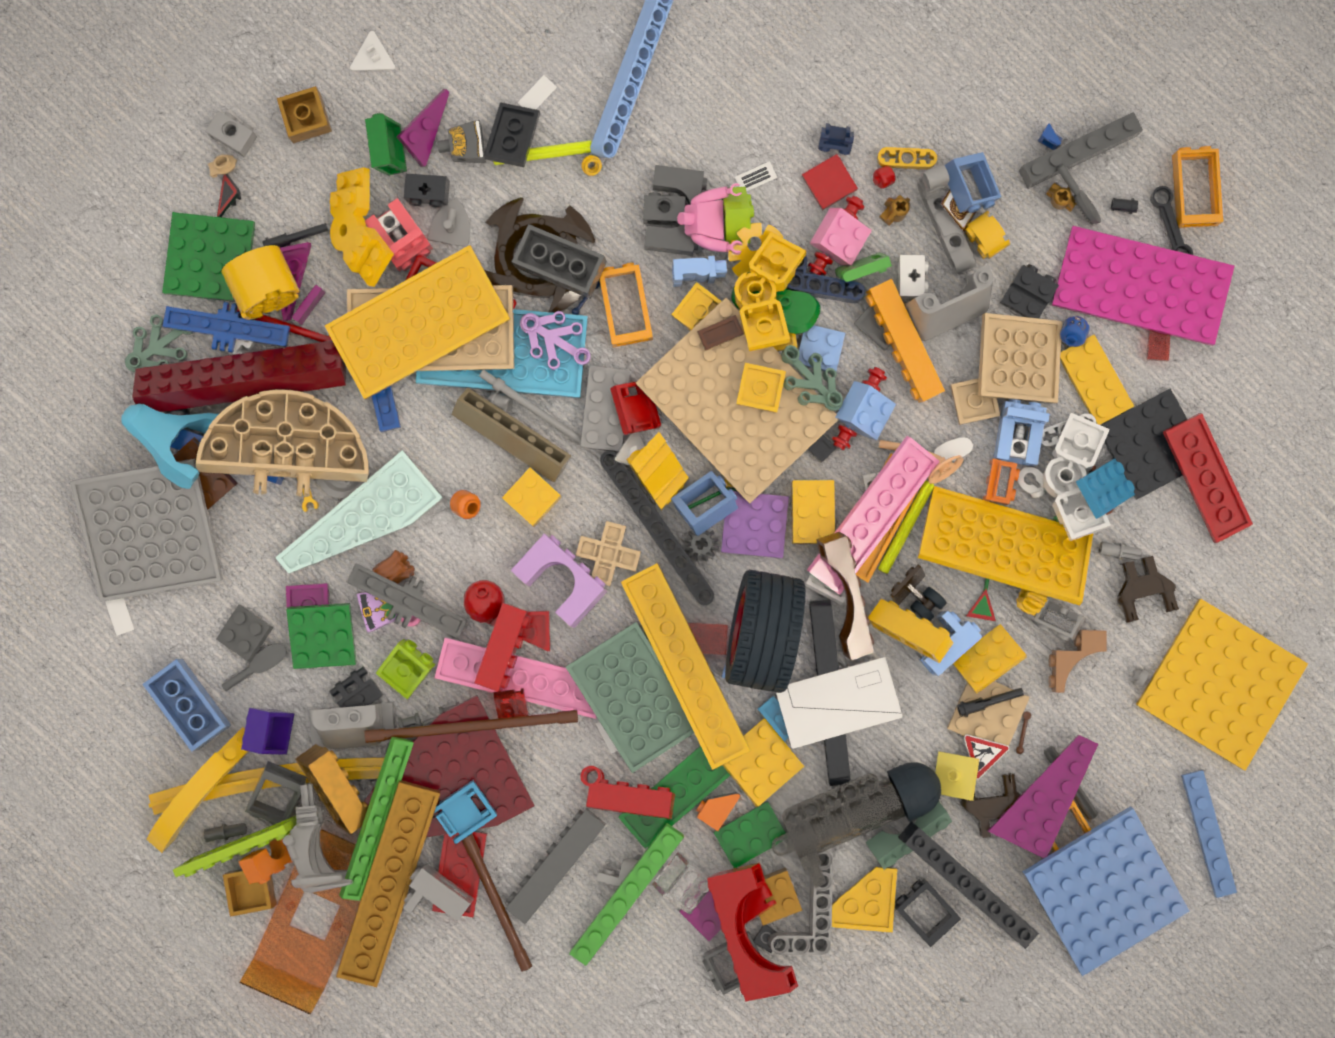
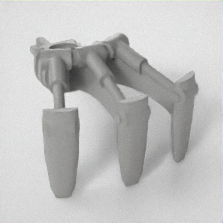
M313 784L300 785L302 807L295 808L297 824L290 831V835H286L283 838V843L299 874L295 880H291L293 887L301 888L303 892L313 893L352 884V879H345L347 870H334L326 861L320 844V831L323 824L322 805H315Z

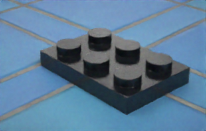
M500 102L484 153L485 160L525 167L540 117V110Z

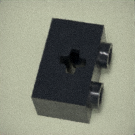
M406 173L403 198L411 206L429 204L430 207L441 208L442 205H448L450 181L447 176ZM427 188H429L430 191H428L426 195H424L423 192L427 191Z

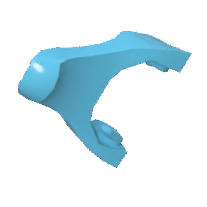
M135 404L129 406L124 411L121 421L123 426L152 454L164 477L179 487L190 489L198 478L199 470L192 465L176 462L170 451V446L180 431L186 427L205 434L209 425L219 414L172 415L156 411L144 404Z

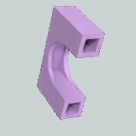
M543 534L511 571L524 584L531 586L547 568L553 565L569 567L575 579L572 594L555 613L570 627L575 628L608 592L604 588L606 584L598 576L593 578L589 574L591 570L584 563L578 564L574 560L576 556L569 549L564 551L559 546L561 542L555 536L551 535L549 537Z

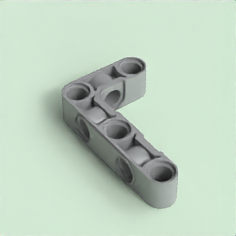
M941 164L922 172L917 182V187L952 270L955 274L975 267L976 263L961 228L944 208L937 210L933 205L935 202H942L946 195L945 188L949 183L947 169ZM951 239L957 240L959 247L951 246L949 241Z

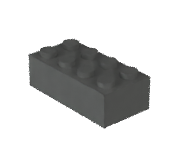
M528 224L512 263L519 270L591 299L607 260L600 253Z

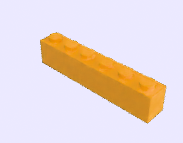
M890 279L867 290L866 301L870 307H874L873 309L876 313L874 315L875 320L879 326L882 325L884 328V339L893 348V358L896 363H900L903 369L901 374L912 388L910 393L913 399L921 403L944 392L945 389L893 280Z

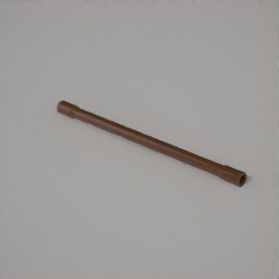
M577 710L539 715L395 729L365 730V742H383L391 740V737L413 738L545 724L577 723L578 712Z

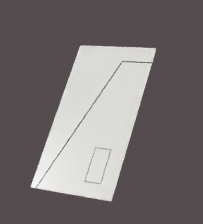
M885 657L791 683L786 691L776 693L792 749L903 717Z

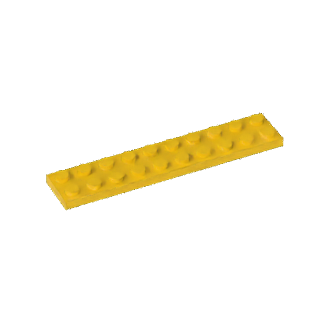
M656 563L621 581L712 770L750 752L751 750L659 564Z

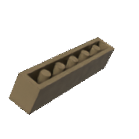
M469 388L457 399L451 413L452 416L553 482L564 471L572 456Z

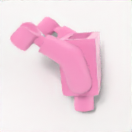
M738 183L733 184L731 188H727V186L698 194L691 200V205L685 206V212L678 214L677 221L680 225H685V234L691 236L692 241L700 247L709 251L728 252L731 250L735 255L741 254V251L733 249L735 245L742 246L740 241H734L732 244L722 241L724 240L723 200H720L728 197L729 194L734 196L741 195L742 193L735 194L733 192L734 186H740Z

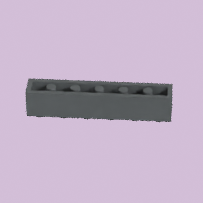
M1132 112L1024 164L1020 168L1019 173L1027 189L1058 175L1059 172L1056 168L1059 165L1064 164L1068 170L1137 137L1143 129L1135 113Z
M588 808L584 812L581 809L573 817L575 823L571 828L565 827L559 835L562 839L558 844L552 843L546 851L549 855L545 860L539 859L533 867L535 872L532 876L526 875L519 884L522 887L519 892H513L506 900L509 903L506 909L522 923L526 924L605 827L606 823Z

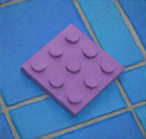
M733 491L738 498L735 500L738 509L724 518L721 553L783 558L789 496L759 494L749 504L738 491Z

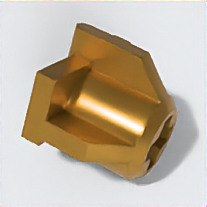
M1053 183L1046 193L1051 198L1052 206L1056 209L1061 210L1065 208L1071 212L1077 202H1074L1076 200L1073 199L1075 197L1072 196L1069 187L1064 188Z
M901 195L896 199L889 197L884 203L887 209L879 217L888 226L893 222L902 221L909 212L910 198L904 199Z

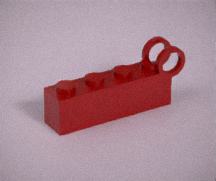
M587 766L582 770L580 775L581 781L589 787L586 807L672 819L675 794L670 792V788L658 787L657 790H651L649 785L637 784L636 788L629 787V783L617 781L616 785L608 784L609 780H605V775L601 769L595 766ZM596 771L598 773L597 780L594 783H589L587 779L588 774Z

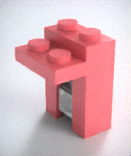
M397 198L388 204L390 210L378 218L373 214L365 220L368 228H373L379 233L394 253L391 261L400 272L410 269L417 255L427 257L433 248ZM388 220H395L393 227L387 228L385 226ZM402 227L407 232V235L405 236L402 234L403 232L400 231V228ZM392 234L396 238L397 242L395 243L390 238V235Z

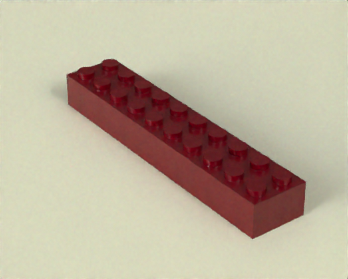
M333 341L143 367L135 369L132 398L135 404H144L156 411L165 412L235 402L243 397H250L259 394V392L269 390L305 392L346 386V365Z

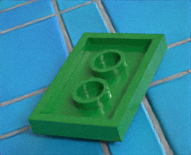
M768 801L722 826L719 831L715 830L713 832L733 868L741 866L788 839Z

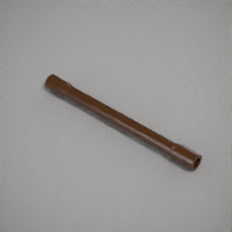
M471 833L461 841L474 864L506 934L521 972L526 971L533 965L519 940L483 861L476 840Z

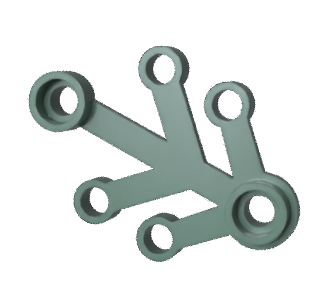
M157 314L151 316L150 324L152 329L149 347L142 352L143 340L147 337V331L143 327H136L133 330L135 337L133 352L129 353L125 359L127 369L135 372L137 368L158 366L162 363L170 364L166 360L158 362L147 360L153 355L173 357L180 361L185 360L188 356L185 349L180 347L176 349L164 347L180 335H191L194 332L173 329L159 339L164 319ZM160 318V323L155 325L154 320ZM143 330V335L138 337L137 332ZM179 351L184 352V355L181 358H179L177 355ZM137 358L138 363L133 365L132 360Z
M793 345L787 346L781 352L782 361L792 364L806 380L789 376L784 380V388L793 390L796 387L817 390L820 395H813L803 391L798 396V402L803 406L808 403L824 404L830 411L840 409L843 397L836 391V371L833 368H827L822 374V356L818 353H813L808 358V362L812 366V374L798 359L800 355L799 350ZM822 377L827 381V388L822 384Z

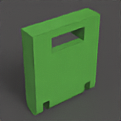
M879 252L854 261L852 266L843 265L837 267L835 274L838 278L849 282L877 271L883 273L892 265L889 256Z

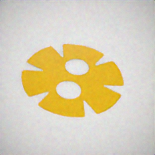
M753 223L751 224V229L743 227L737 232L743 243L742 246L735 245L733 249L741 251V254L735 255L729 250L728 260H741L732 267L733 272L738 277L743 273L749 272V262L758 251H752L748 248V240L751 237H758L762 245L770 232L784 238L778 229L768 224L762 235V224Z

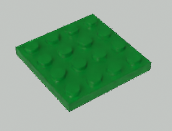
M172 212L162 293L235 302L221 271L228 262L252 250L255 222Z

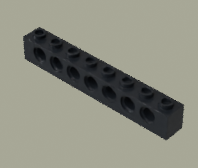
M912 821L898 836L902 842L1024 949L1039 934Z

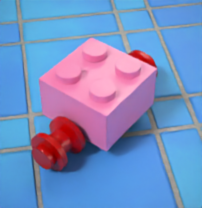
M852 196V198L847 197L846 202L848 205L845 209L830 208L810 242L811 245L821 252L816 251L814 254L816 257L815 262L808 264L809 273L826 276L827 272L824 269L827 265H832L833 260L840 265L852 266L872 231L858 221L856 216L858 210L863 211L865 208L863 200L856 196Z

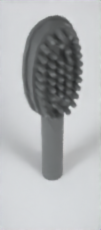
M1064 164L1059 165L1056 169L1075 194L1073 199L1076 201L1074 202H1077L1076 205H1079L1078 208L1081 209L1080 211H1082L1084 217L1088 219V222L1090 221L1091 225L1101 223L1100 215L1091 200L1080 190Z
M276 643L261 650L250 662L249 667L222 684L223 689L228 691L253 673H262L276 666L286 656L285 646Z

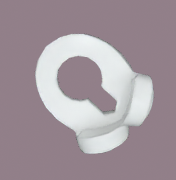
M1033 467L1023 468L1017 480L1019 486L1025 492L1031 494L1032 498L1043 496L1046 490L1043 485V474ZM1027 473L1034 474L1036 481L1040 483V487L1037 488L1033 484H1026L1024 476Z

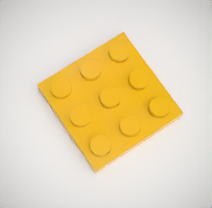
M765 718L744 734L751 751L723 765L756 807L760 806L804 767Z

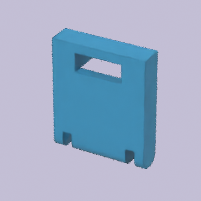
M474 780L439 802L434 811L435 813L442 809L436 815V818L450 837L457 832L459 833L453 839L455 844L497 816L496 811ZM475 793L486 806V809L480 812L470 798Z

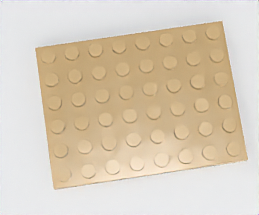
M725 298L648 370L636 384L750 504L839 419L835 418L837 414L834 411L828 410L824 404L808 403L803 406L798 402V396L803 391L818 395L812 389L795 387L793 390H787L783 386L777 413L736 404L745 363L786 371L784 380L789 376H793L796 379L803 378L790 364L782 361L781 355L773 346L749 351L744 335L705 351L697 331L736 315L742 328L740 311Z

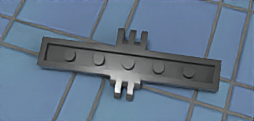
M355 563L346 582L392 605L386 619L391 621L394 614H396L394 623L399 624L401 619L404 618L401 626L406 628L411 617L414 616L455 638H459L467 619L422 597L424 591L421 588L424 581L420 580L415 587L414 584L417 578L412 576L409 583L405 581L403 586H400Z

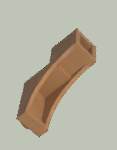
M1079 630L1074 640V646L1077 647V651L1052 650V654L1049 655V667H1052V675L1049 676V688H1052V692H1065L1067 677L1072 668L1081 659L1093 653L1107 652V631Z

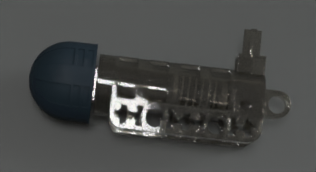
M918 762L906 763L888 770V778L881 781L874 774L863 775L785 809L782 819L787 833L773 840L772 851L777 856H786L796 852L804 872L808 871L814 887H820L826 884V880L820 869L822 862L819 858V853L905 816L910 822L929 813L940 799V780L930 767ZM865 783L873 784V788L865 787ZM850 789L856 795L853 798H848L844 792ZM838 793H840L842 803L840 802V799H838L837 797ZM828 798L832 801L835 800L834 806H831L829 803L826 804ZM820 801H821V806L823 805V807H824V808H823V811H821V807H820V804H819ZM809 806H814L817 812L809 815L805 810ZM799 810H802V815L805 819H801V815L798 813ZM791 814L793 817H796V822L792 823L791 820H788L789 815ZM780 840L787 844L786 851L782 853L775 849L776 842Z

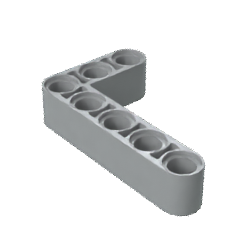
M815 849L810 857L809 932L772 933L768 937L767 943L769 948L778 955H825L831 949L833 857L824 849ZM825 854L826 861L823 864H818V856ZM820 875H825V883L818 885L817 878ZM824 896L825 903L822 906H817V899ZM824 918V925L819 928L816 927L817 919ZM783 939L782 946L774 948L775 940ZM798 939H803L804 941L801 948H795L794 946ZM824 939L823 947L817 949L815 947L816 941Z

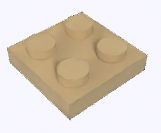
M979 378L950 385L959 425L1000 416L997 398L978 396Z

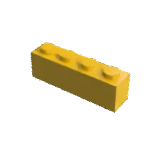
M880 599L868 616L873 628L938 663L942 661L953 645V641L949 636L950 633L946 629L934 627L929 620L917 618L912 611L900 609L899 605L891 600L887 602Z

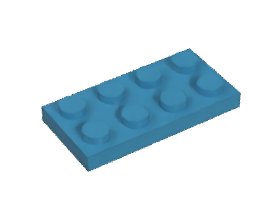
M1115 458L1076 481L1096 519L1135 495L1133 483L1126 479L1123 465L1117 462Z

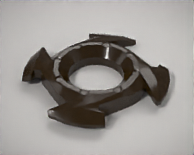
M520 197L507 202L497 209L485 222L491 228L494 226L499 228L494 256L496 273L485 270L493 286L512 285L513 294L534 298H550L554 296L549 309L550 313L567 309L577 302L582 295L541 278H530L523 275L512 263L514 252L522 240L528 224L575 244H578L576 237L590 243H595V238L589 224L571 205L565 209L567 215L564 218L540 214H522L518 216L524 198Z

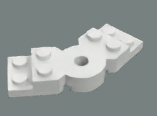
M1070 413L1052 452L1054 459L1050 461L1043 473V485L1046 491L1055 497L1052 506L1060 524H1063L1070 541L1111 526L1106 514L1097 519L1095 518L1076 484L1077 480L1086 476V472L1093 468L1110 429L1073 413ZM1060 474H1066L1070 480L1064 481Z

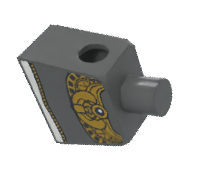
M480 120L451 127L448 129L449 139L437 141L439 153L450 152L453 162L486 163Z

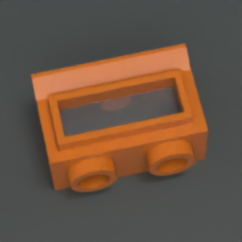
M993 458L989 462L991 470L990 475L986 479V484H988L986 495L983 496L982 500L1008 505L1010 501L1015 499L1016 489H1013V484L1019 478L1020 469H1017V463Z

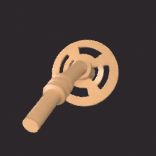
M880 440L879 448L896 451L901 443ZM928 451L939 460V463L930 473L928 482L935 484L949 477L961 466L964 460L963 457L958 455L945 459Z

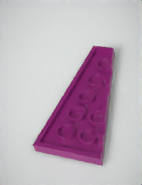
M1077 735L987 831L1042 858L1047 857L1099 744L1081 735Z

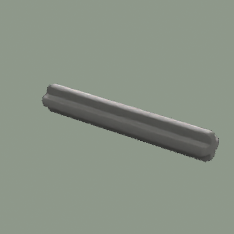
M1053 746L1044 750V754L1050 763L1059 756ZM1079 786L1074 799L1086 817L1090 820L1094 819L1098 812Z

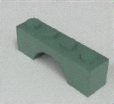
M938 801L934 809L922 817H918L914 824L931 838L940 830L947 828L953 821ZM881 831L865 842L883 869L894 865L901 857L913 851L898 838L900 834H889Z

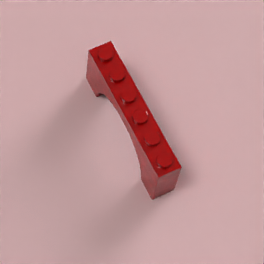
M760 862L717 872L708 877V889L713 896L714 908L721 922L720 927L725 935L727 950L731 954L733 969L738 976L740 991L744 996L745 1002L791 993L798 987L792 965H777L761 956L751 944L744 926V907L748 896L753 890L766 883Z

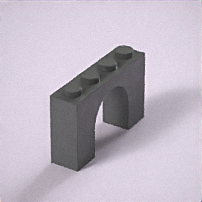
M655 165L653 190L679 193L685 197L689 205H691V200L695 196L702 193V190L706 191L707 178H704V171ZM647 225L644 250L693 256L694 250L698 251L699 245L692 241L691 236L685 234V225L675 228Z

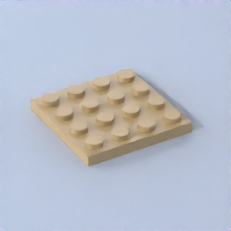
M991 313L982 314L978 396L1052 404L1058 403L1061 354L1060 331L1062 329V321Z

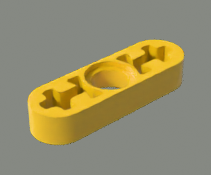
M884 147L878 153L877 162L882 167L928 170L936 164L937 154L931 149ZM885 153H888L889 157H895L896 153H899L897 157L898 163H895L896 158H891L888 162H885V158L881 157ZM904 153H909L913 157V161L906 164L902 161L901 156ZM917 154H919L918 158H925L926 155H929V158L933 159L929 164H926V160H919L918 164H915Z

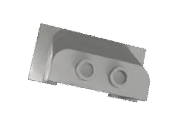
M393 702L342 708L309 709L312 746L317 744L321 747H326L328 750L387 745L390 740L366 743L365 730L395 729Z

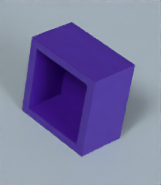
M249 708L241 750L258 754L287 755L295 713L276 709Z

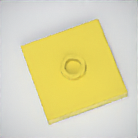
M938 751L935 773L941 783V795L973 801L979 759Z

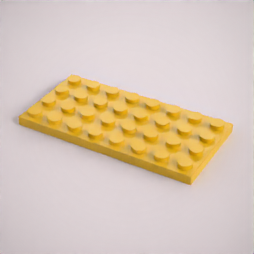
M469 245L326 324L325 328L363 398L367 399L511 320L472 246Z
M934 486L918 558L1080 606L1083 602L1093 533L1070 541L1063 524H1060V522Z

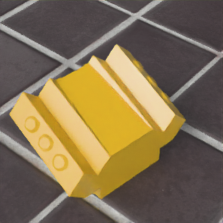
M660 432L645 447L632 452L630 457L626 459L661 511L689 480V477Z

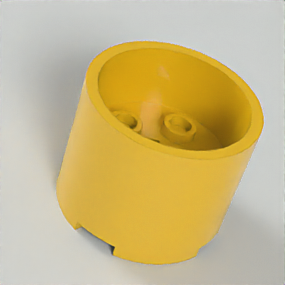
M270 245L248 251L228 262L221 271L243 319L261 318L263 316L262 313H269L275 309L279 311L299 298L297 293L300 290L278 246Z

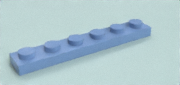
M1198 770L1181 775L1214 896L1219 898L1237 893L1204 771Z

